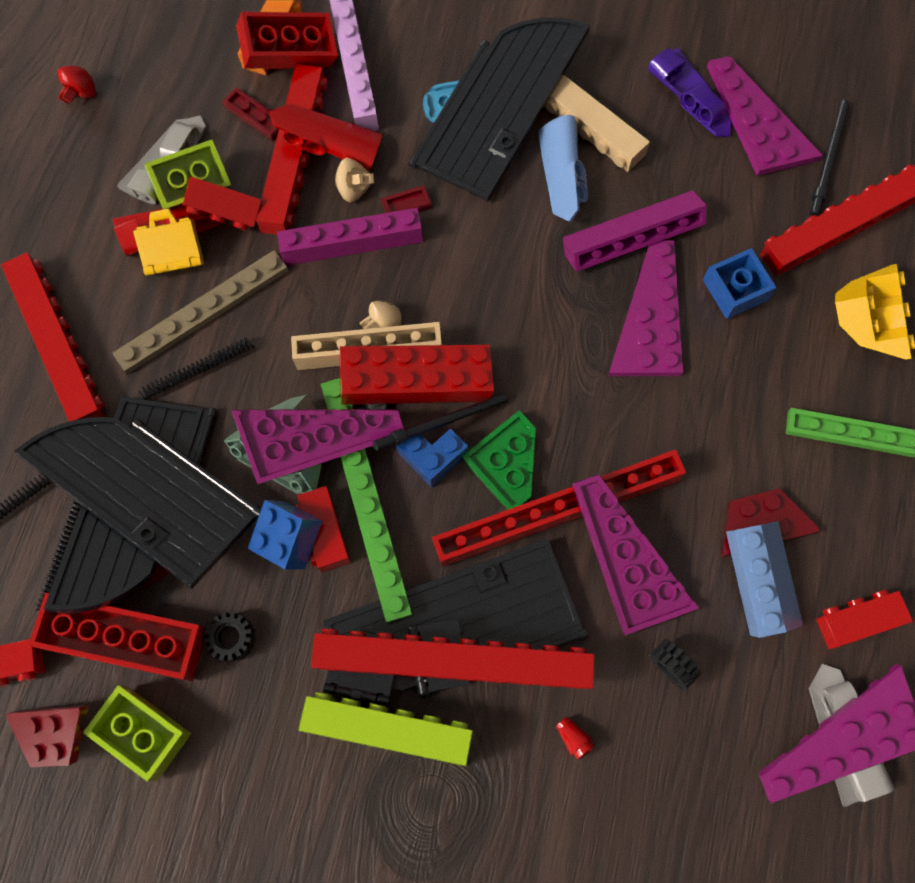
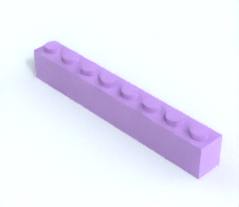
M330 0L355 125L371 131H378L377 114L353 1Z

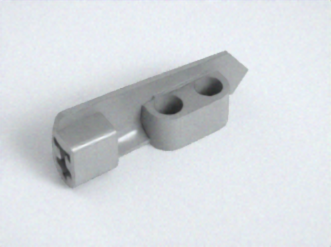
M201 116L176 120L117 184L118 188L142 201L156 204L158 197L144 164L197 145L207 128Z
M821 664L809 687L819 724L853 697H858L852 684L844 680L839 669ZM884 763L835 780L844 807L858 801L866 802L895 790Z

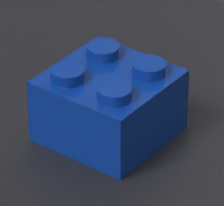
M752 248L710 266L703 279L726 320L769 301L776 289L775 284Z
M264 500L248 549L283 569H305L322 520L285 501Z

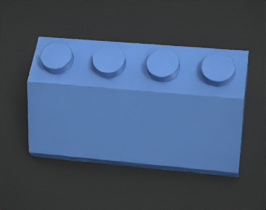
M778 521L727 531V539L750 636L761 638L785 633L803 626Z

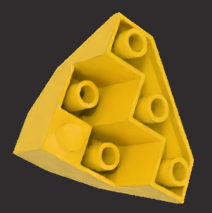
M897 264L890 265L849 282L835 293V304L840 326L860 346L907 360L911 359L910 350L915 349L913 334L908 335L906 318L911 316L908 302L903 303L901 286L906 285L904 272H898Z

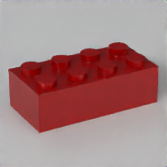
M241 12L236 26L244 69L295 68L296 64L331 68L338 56L330 13Z

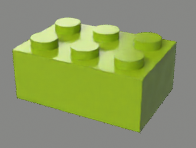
M213 140L144 164L163 210L182 205L190 176L225 188L231 186Z
M120 685L116 687L83 732L147 782L160 779L192 734L131 688Z

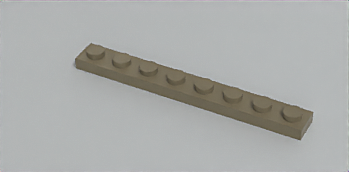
M273 250L112 354L128 375L287 273V266L275 250Z

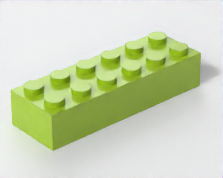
M315 692L314 698L306 696L298 731L459 765H467L473 731L467 730L468 724L451 721V726L441 724V719L433 716L424 715L423 720L414 719L415 714L397 709L395 715L387 713L388 708L380 705L369 704V708L366 709L361 708L362 703L351 699L342 698V702L337 703L335 702L336 697Z

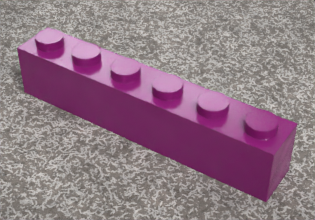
M692 190L563 237L565 257L577 272L706 225V204Z
M418 208L277 232L280 254L286 266L423 242Z

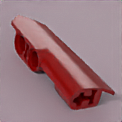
M287 104L269 112L274 127L284 131L283 137L288 143L316 155H323L327 152L343 160L346 157L353 159L368 172L370 171L382 134L293 104Z
M182 205L170 209L177 222L179 219L188 217L194 219L197 234L223 224L210 220V215L202 212L200 216L186 212L187 208ZM163 209L118 217L112 220L119 243L127 257L139 252L133 231L137 230V227L146 225L149 227L150 212ZM170 219L155 221L156 226L168 224Z

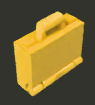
M164 209L150 212L149 227L147 225L141 226L133 231L145 276L200 266L205 263L194 219L188 217L179 219L177 222L172 211ZM170 219V223L156 226L155 221Z

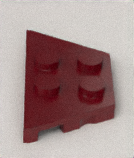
M780 488L731 500L728 503V518L725 524V538L721 555L722 557L731 555L727 531L778 521L782 539L785 542L816 534L820 530Z
M88 705L22 710L6 714L7 720L30 767L68 766L78 761L79 744L84 732L79 726L81 717L88 713Z

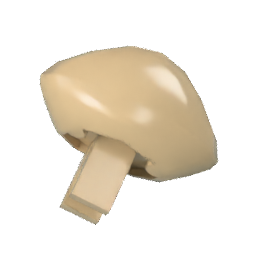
M346 157L338 166L335 182L342 198L352 203L367 191L371 183H374L373 174H370L361 164Z
M376 300L369 305V316L359 323L363 329L401 326L402 316L399 308L394 304Z

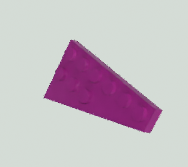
M730 56L708 62L707 68L757 176L820 161L823 155Z
M397 409L231 410L257 484L373 446L374 440L390 435L391 431L399 428L404 430Z
M895 664L891 667L887 675L880 680L876 679L869 685V689L857 698L853 697L819 724L820 728L810 736L808 734L799 740L801 743L788 753L784 752L758 773L770 803L915 751V703L900 665Z

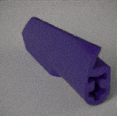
M668 48L655 56L648 66V71L680 98L681 106L713 135L729 137L731 119L724 103L710 89L679 48H675L673 51Z

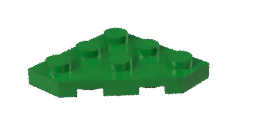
M520 410L462 456V460L506 510L527 503L531 499L536 428Z

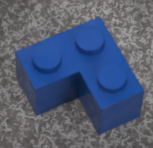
M451 428L433 445L420 434L407 439L406 443L396 446L398 454L431 488L462 461V456L468 452V446Z

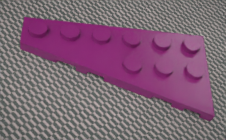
M659 241L648 247L608 376H682L683 374L674 241Z
M599 475L572 483L624 635L699 609Z

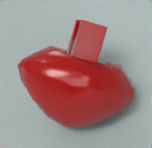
M69 65L58 69L59 82L64 86L58 99L64 103H71L75 95L82 98H93L96 96L93 79L85 68Z

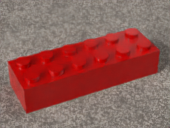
M490 345L340 346L341 405L481 402L491 398L494 392Z
M45 593L28 646L193 682L204 643L203 639L206 636L204 634V630H207L206 628L196 624L111 606L79 613H51L44 610L49 593Z

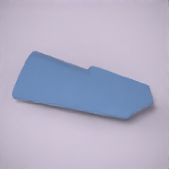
M563 115L543 126L538 131V137L553 214L571 222L580 210L579 204L587 201L588 191L585 167L578 160L576 117Z

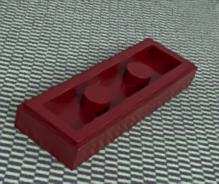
M236 87L222 101L224 108L272 142L277 138L279 129L274 127L269 115L270 110Z

